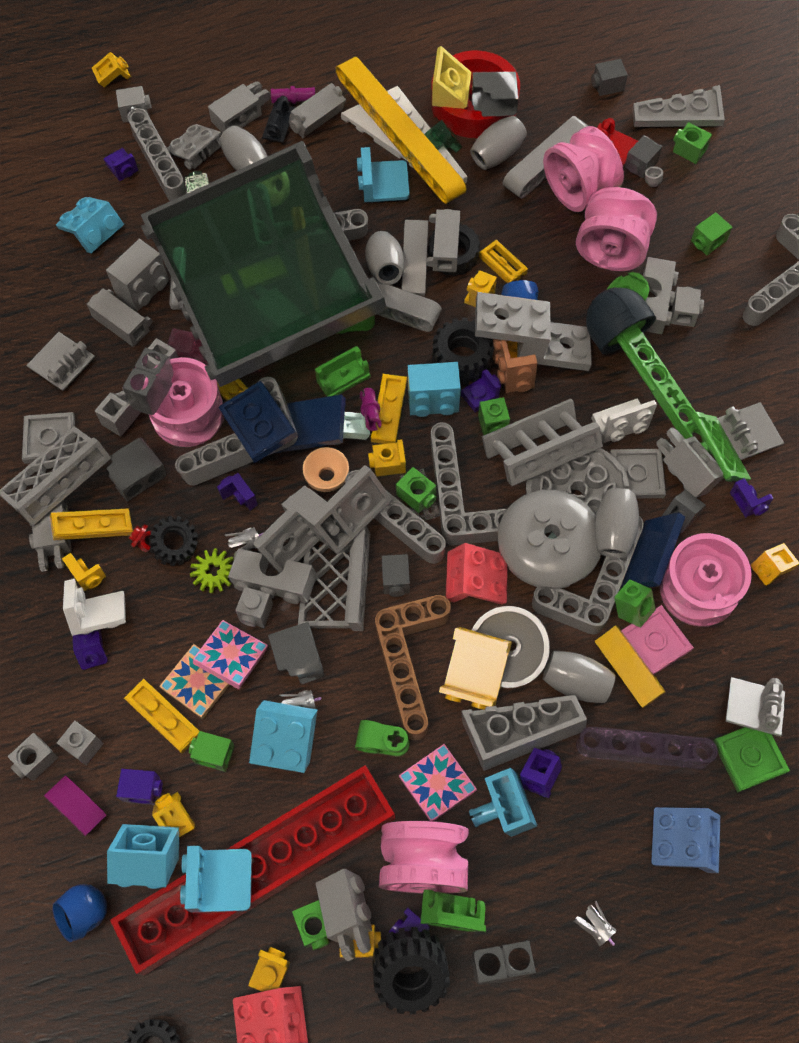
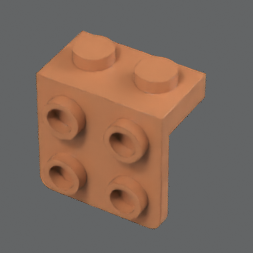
M493 339L494 364H499L500 370H497V376L500 384L504 385L505 393L525 392L534 388L537 370L536 355L510 358L506 340Z

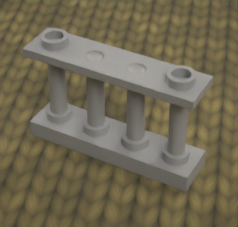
M568 399L482 436L486 457L489 459L500 454L504 459L503 463L507 481L511 486L603 447L600 426L596 422H592L582 427L576 420L572 399ZM566 425L572 430L562 436H559L554 431ZM542 435H545L550 440L539 446L532 441ZM521 444L527 449V451L516 456L510 451V449Z

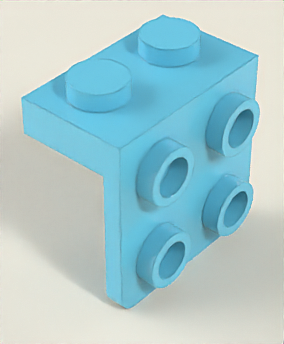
M370 147L361 148V157L357 158L358 172H362L363 175L358 176L359 190H364V202L407 200L409 198L407 162L404 160L371 162Z
M91 197L80 199L76 204L77 206L72 211L64 213L56 224L58 229L73 233L88 253H92L124 225L109 202Z
M187 846V854L182 856V873H186V885L181 886L180 892L181 904H185V909L191 913L247 911L251 906V852L248 849L203 850L200 846Z

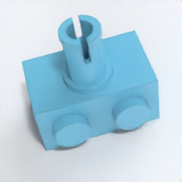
M509 768L485 778L492 802L469 810L470 816L474 817L472 822L475 827L499 818L504 833L511 837L537 827L517 772Z

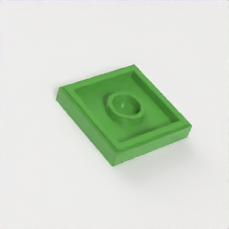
M744 727L713 740L737 793L790 771L772 734Z

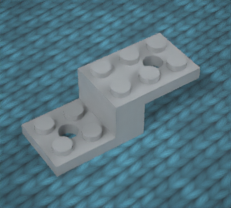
M477 292L475 309L476 337L517 342V357L535 354L537 364L589 371L591 367V344L587 327L550 322V302ZM496 315H502V316H504L506 319H505V320L498 319ZM561 343L568 344L571 348H564Z
M364 465L328 502L309 488L253 545L280 574L287 560L298 562L319 540L338 554L392 499L373 471ZM362 497V502L357 505V502ZM288 538H290V541L288 542V544H286L285 546H283L284 542H285Z

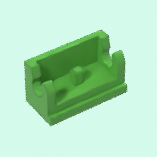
M358 346L315 368L317 383L327 397L339 395L371 377L367 360H362L361 351Z
M424 890L421 924L466 932H486V925H484L485 903L478 900L477 912L475 914V898Z

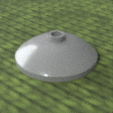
M502 606L488 611L475 623L472 631L516 643V649L509 651L500 687L514 688L523 686L534 680L543 671L550 654V641L544 625L533 613L516 606Z

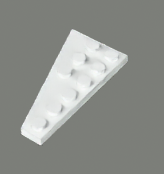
M396 86L388 90L387 92L461 176L464 183H466L467 175L401 89ZM360 104L341 113L342 120L354 124L358 131L361 133L365 132L373 137L374 142L399 159L401 157L405 159Z

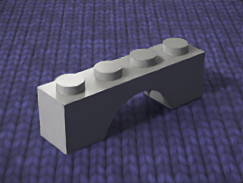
M157 338L148 347V349L169 356V359L178 358L176 349ZM147 354L148 361L145 368L154 369L160 364V360L154 354ZM124 391L119 393L110 392L95 410L101 425L120 437L141 413L131 407Z

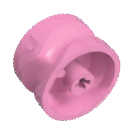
M584 127L572 135L570 144L565 142L557 143L544 154V171L552 191L564 206L574 212L585 210L590 197L598 190L621 187L623 183L624 171L620 156L611 140L596 127Z
M610 187L595 192L588 201L585 210V221L581 224L576 238V247L580 255L591 264L611 271H628L640 266L646 258L650 236L657 221V211L654 205L642 194L627 188Z
M191 358L170 359L174 372L171 380L172 386L154 415H149L156 433L164 441L179 447L197 446L211 439L221 428L224 416L218 407L223 404V400L216 379L210 380L204 363ZM147 377L145 378L142 390L148 385L149 380Z
M704 533L685 539L674 550L661 582L660 594L663 603L673 616L689 625L711 626L724 621L733 612L750 586L751 567L748 558L737 544L720 535Z
M401 821L382 825L381 851L385 861L391 864L380 869V888L390 891L422 894L424 890H433L446 894L468 891V860L462 858L456 850V846L467 839L469 834L468 828L456 824L430 821Z

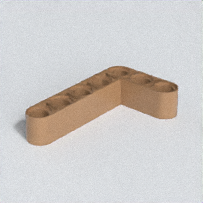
M435 595L380 610L375 617L376 632L402 727L411 740L424 738L428 731V718L404 635L439 627L449 621L451 605L449 600L442 595ZM442 607L445 609V612L437 615L432 612V609ZM411 613H415L420 618L417 621H409L406 617ZM385 620L394 622V625L390 628H384L380 624ZM392 644H396L401 647V650L397 653H391L387 648ZM399 669H404L409 674L407 677L400 679L394 673ZM406 694H410L416 700L412 704H404L401 698ZM412 720H419L422 722L423 727L420 730L414 731L409 728L408 724Z

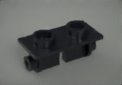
M280 96V98H277L276 103H274L262 139L284 143L290 126V114L295 109V107L289 106L287 97Z

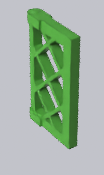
M702 412L693 413L690 417L698 427L718 463L724 479L730 482L739 481L743 478L747 482L751 480L717 417L706 415Z

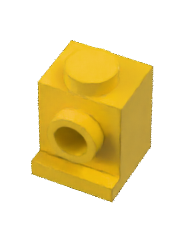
M479 270L478 274L471 278L468 283V294L464 303L476 307L477 292L495 294L497 277Z
M397 440L396 443L372 445L373 453H368L370 468H375L376 477L406 473L402 440Z

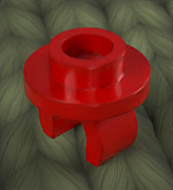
M144 524L142 527L136 526L129 536V539L132 540L130 546L134 548L138 543V547L144 552L150 550V546L145 543V538H150L151 531H146L147 525Z

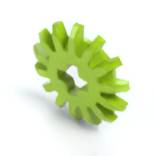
M214 549L212 556H209L208 551L205 550V559L198 555L196 556L200 564H191V568H195L197 571L190 573V577H198L193 584L196 586L201 582V591H204L206 586H208L209 593H213L214 587H218L221 592L224 591L221 586L223 583L227 586L231 585L227 579L232 567L229 563L234 559L232 556L224 559L227 554L226 551L217 556L218 550ZM212 564L215 567L220 566V569L217 571L218 575L214 577L211 573L206 574L209 566Z

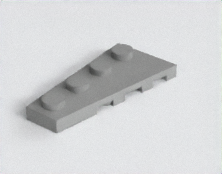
M720 85L713 86L712 90L703 91V89L694 90L693 94L689 95L675 94L670 99L656 98L633 104L632 108L634 127L686 126L688 122L695 126H723L725 120Z

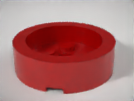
M472 50L452 55L471 71L466 108L432 106L433 77L431 83V108L434 117H437L443 124V127L449 132L466 138H478L489 126L503 118L509 117H483L481 111L474 110V106L470 101L472 99L473 72H516L515 68L501 56L486 51ZM516 72L517 88H518V99H519V95H520V79H519L518 73Z

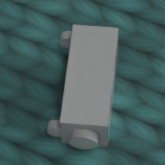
M331 83L292 110L289 118L291 129L304 138L341 112L346 102L339 86L335 87Z
M437 209L436 214L429 216V221L436 224L433 257L426 258V265L433 267V271L456 272L460 211Z
M103 288L98 294L93 295L87 303L94 319L133 347L150 331L148 327L152 324V319L148 316L144 318L116 298L114 292L110 289L105 290Z

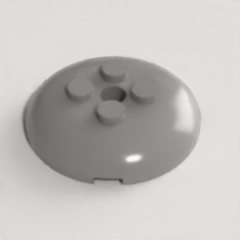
M602 448L527 479L526 494L539 490H559L571 494L572 490H579L582 493L581 495H572L586 503L595 515L608 489L622 488L629 490V481L623 467L616 458Z
M559 490L531 492L513 502L504 513L498 529L499 552L509 566V570L522 581L545 589L569 587L570 584L586 578L596 567L601 554L598 553L595 539L596 515L586 503L572 494ZM553 531L557 538L550 539L545 534Z

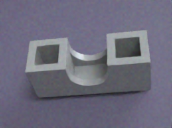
M647 257L643 277L649 284V292H652L656 297H647L645 301L655 314L656 320L646 332L662 334L665 325H670L672 311H668L669 305H673L675 292L671 290L672 286H676L679 273L675 272V261Z
M238 548L228 576L237 590L243 592L244 587L268 593L271 598H274V596L283 597L285 601L292 604H298L299 601L308 603L317 576L312 565L287 560L280 574L267 576L266 570L269 563L261 553Z

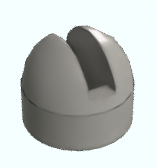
M659 167L647 168L645 170V182L650 187H657L661 184L663 170Z

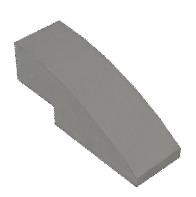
M405 220L402 290L419 296H425L428 221Z

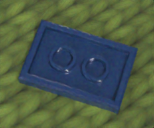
M262 381L257 382L218 407L254 463L298 436Z
M341 394L287 403L298 438L292 446L275 453L343 443L346 398Z
M678 512L645 520L620 588L629 579L648 588L661 585L685 516Z

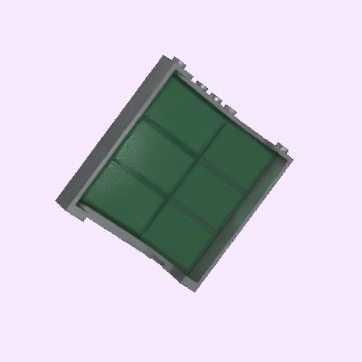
M303 141L141 214L145 223L141 228L147 240L152 238L176 285L172 290L178 302L183 301L185 305L181 310L186 320H191L194 325L190 327V330L196 341L201 340L202 346L199 347V350L204 360H207L209 364L204 366L210 380L216 379L220 387L387 310L384 296L374 277L367 278L329 205L327 197L323 194L313 160Z

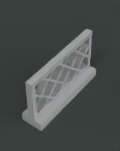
M74 426L0 489V497L20 513L30 525L34 526L109 461L111 457L94 437L91 439ZM75 437H77L75 443L69 444ZM73 451L72 455L65 457L66 452ZM54 455H57L56 459L50 460ZM53 468L52 472L45 473L46 469ZM38 471L37 476L30 477L34 472ZM34 484L32 489L26 490L28 485ZM18 488L17 493L10 494L13 490Z
M367 526L330 562L322 555L329 548L325 544L318 550L313 546L304 555V564L311 565L318 557L326 563L316 573L315 582L318 581L324 589L315 598L310 596L308 604L300 602L298 625L309 622L310 628H351L353 631H363L370 532ZM345 557L349 561V567L340 574L333 566ZM331 569L338 577L326 586L319 578ZM343 581L347 585V592L338 599L331 590ZM329 593L336 602L324 611L317 603ZM315 605L322 614L315 621H306V613ZM341 606L345 610V621H333L329 615L337 607Z

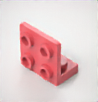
M468 543L448 551L446 598L449 602L455 603L471 596L501 605L507 603L508 565L499 552Z
M301 986L277 988L233 999L237 1043H308Z

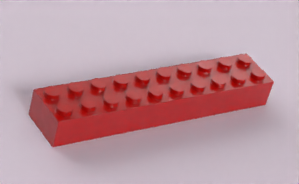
M365 765L226 849H248L252 854L251 906L247 911L193 913L187 911L185 904H181L180 900L181 886L186 885L185 874L112 918L110 922L136 974L144 976L382 829V825L395 821V813Z

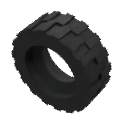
M459 224L458 242L465 246V252L462 256L457 257V271L438 272L452 276L463 275L465 272L471 271L472 267L477 264L480 241H478L479 237L472 228L470 229L465 224ZM435 230L429 237L428 257H433Z

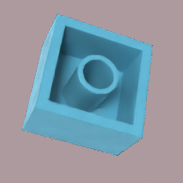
M458 362L408 365L410 415L424 417L429 414L441 413L442 415H451L459 412L460 378Z
M263 700L256 709L249 763L305 773L311 759L317 709Z
M122 824L107 850V884H117L121 887L132 885L147 886L151 889L166 887L179 860V827Z

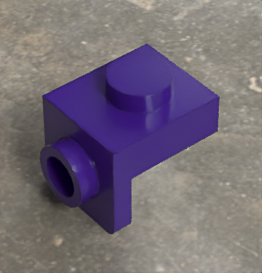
M101 629L94 630L89 634L73 635V651L82 670L107 663V656L102 644Z

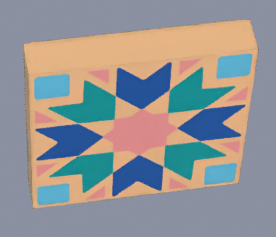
M193 644L162 682L160 688L203 719L230 684L193 664V658L200 650L199 647Z

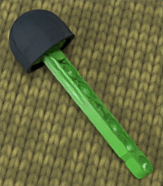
M610 288L601 292L591 302L586 315L589 335L602 354H609L622 348L676 430L685 439L693 437L692 433L699 434L702 438V446L708 453L712 454L698 427L690 417L696 411L643 334L655 322V314L643 297L631 289ZM638 352L645 353L648 361L642 360ZM651 372L658 373L661 377V381L655 380L652 377ZM679 412L687 415L688 422L683 421L679 417Z

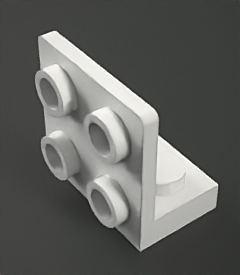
M637 398L594 413L591 419L600 426L603 443L608 441L616 442L623 439L625 435L631 433L639 434L647 430L657 404L655 400L640 404Z
M75 579L64 581L63 611L72 636L89 634L94 630L107 627L114 628L126 622L124 591L86 599L83 588H78Z

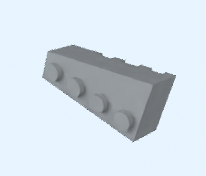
M575 695L541 699L539 702L524 704V702L513 703V706L498 708L497 706H491L477 711H472V709L462 710V723L483 771L531 753L534 748L541 749L584 732L587 718Z

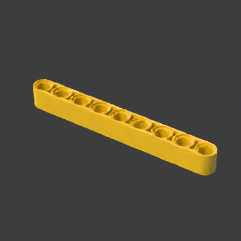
M353 57L336 66L335 70L340 82L443 203L447 204L466 193V185L461 176L359 58Z

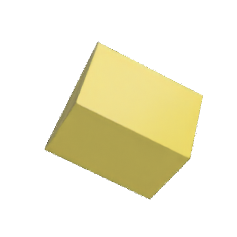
M442 46L437 49L432 87V106L464 109L468 103L471 71Z

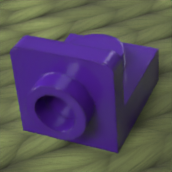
M123 148L103 158L107 167L119 181L130 177L138 171L134 156L132 154L128 155Z
M485 369L482 371V377L461 390V395L473 411L477 412L480 402L499 398L501 384L494 374L491 375Z
M239 473L226 477L217 486L223 500L233 494L240 505L245 504L249 510L258 506L255 495Z
M745 478L735 482L730 491L731 496L745 518L753 514L759 516L769 510L768 506L773 500L771 494L758 499L754 487L749 485Z

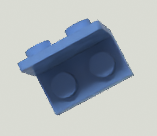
M656 807L653 820L652 864L655 866L693 867L707 873H719L720 815L709 808Z

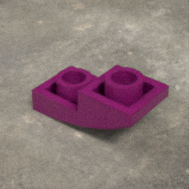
M67 776L59 780L44 795L62 816H65L83 836H86L106 816Z

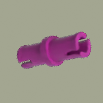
M290 86V88L286 89L271 88L272 103H276L277 98H280V96H285L288 98V102L296 104V102H305L315 95V87L295 88V86Z
M371 388L363 389L364 392H360V399L362 401L360 407L361 414L365 417L366 428L370 431L378 430L377 425L379 428L382 425L379 416L381 411L380 404L376 401L375 391Z

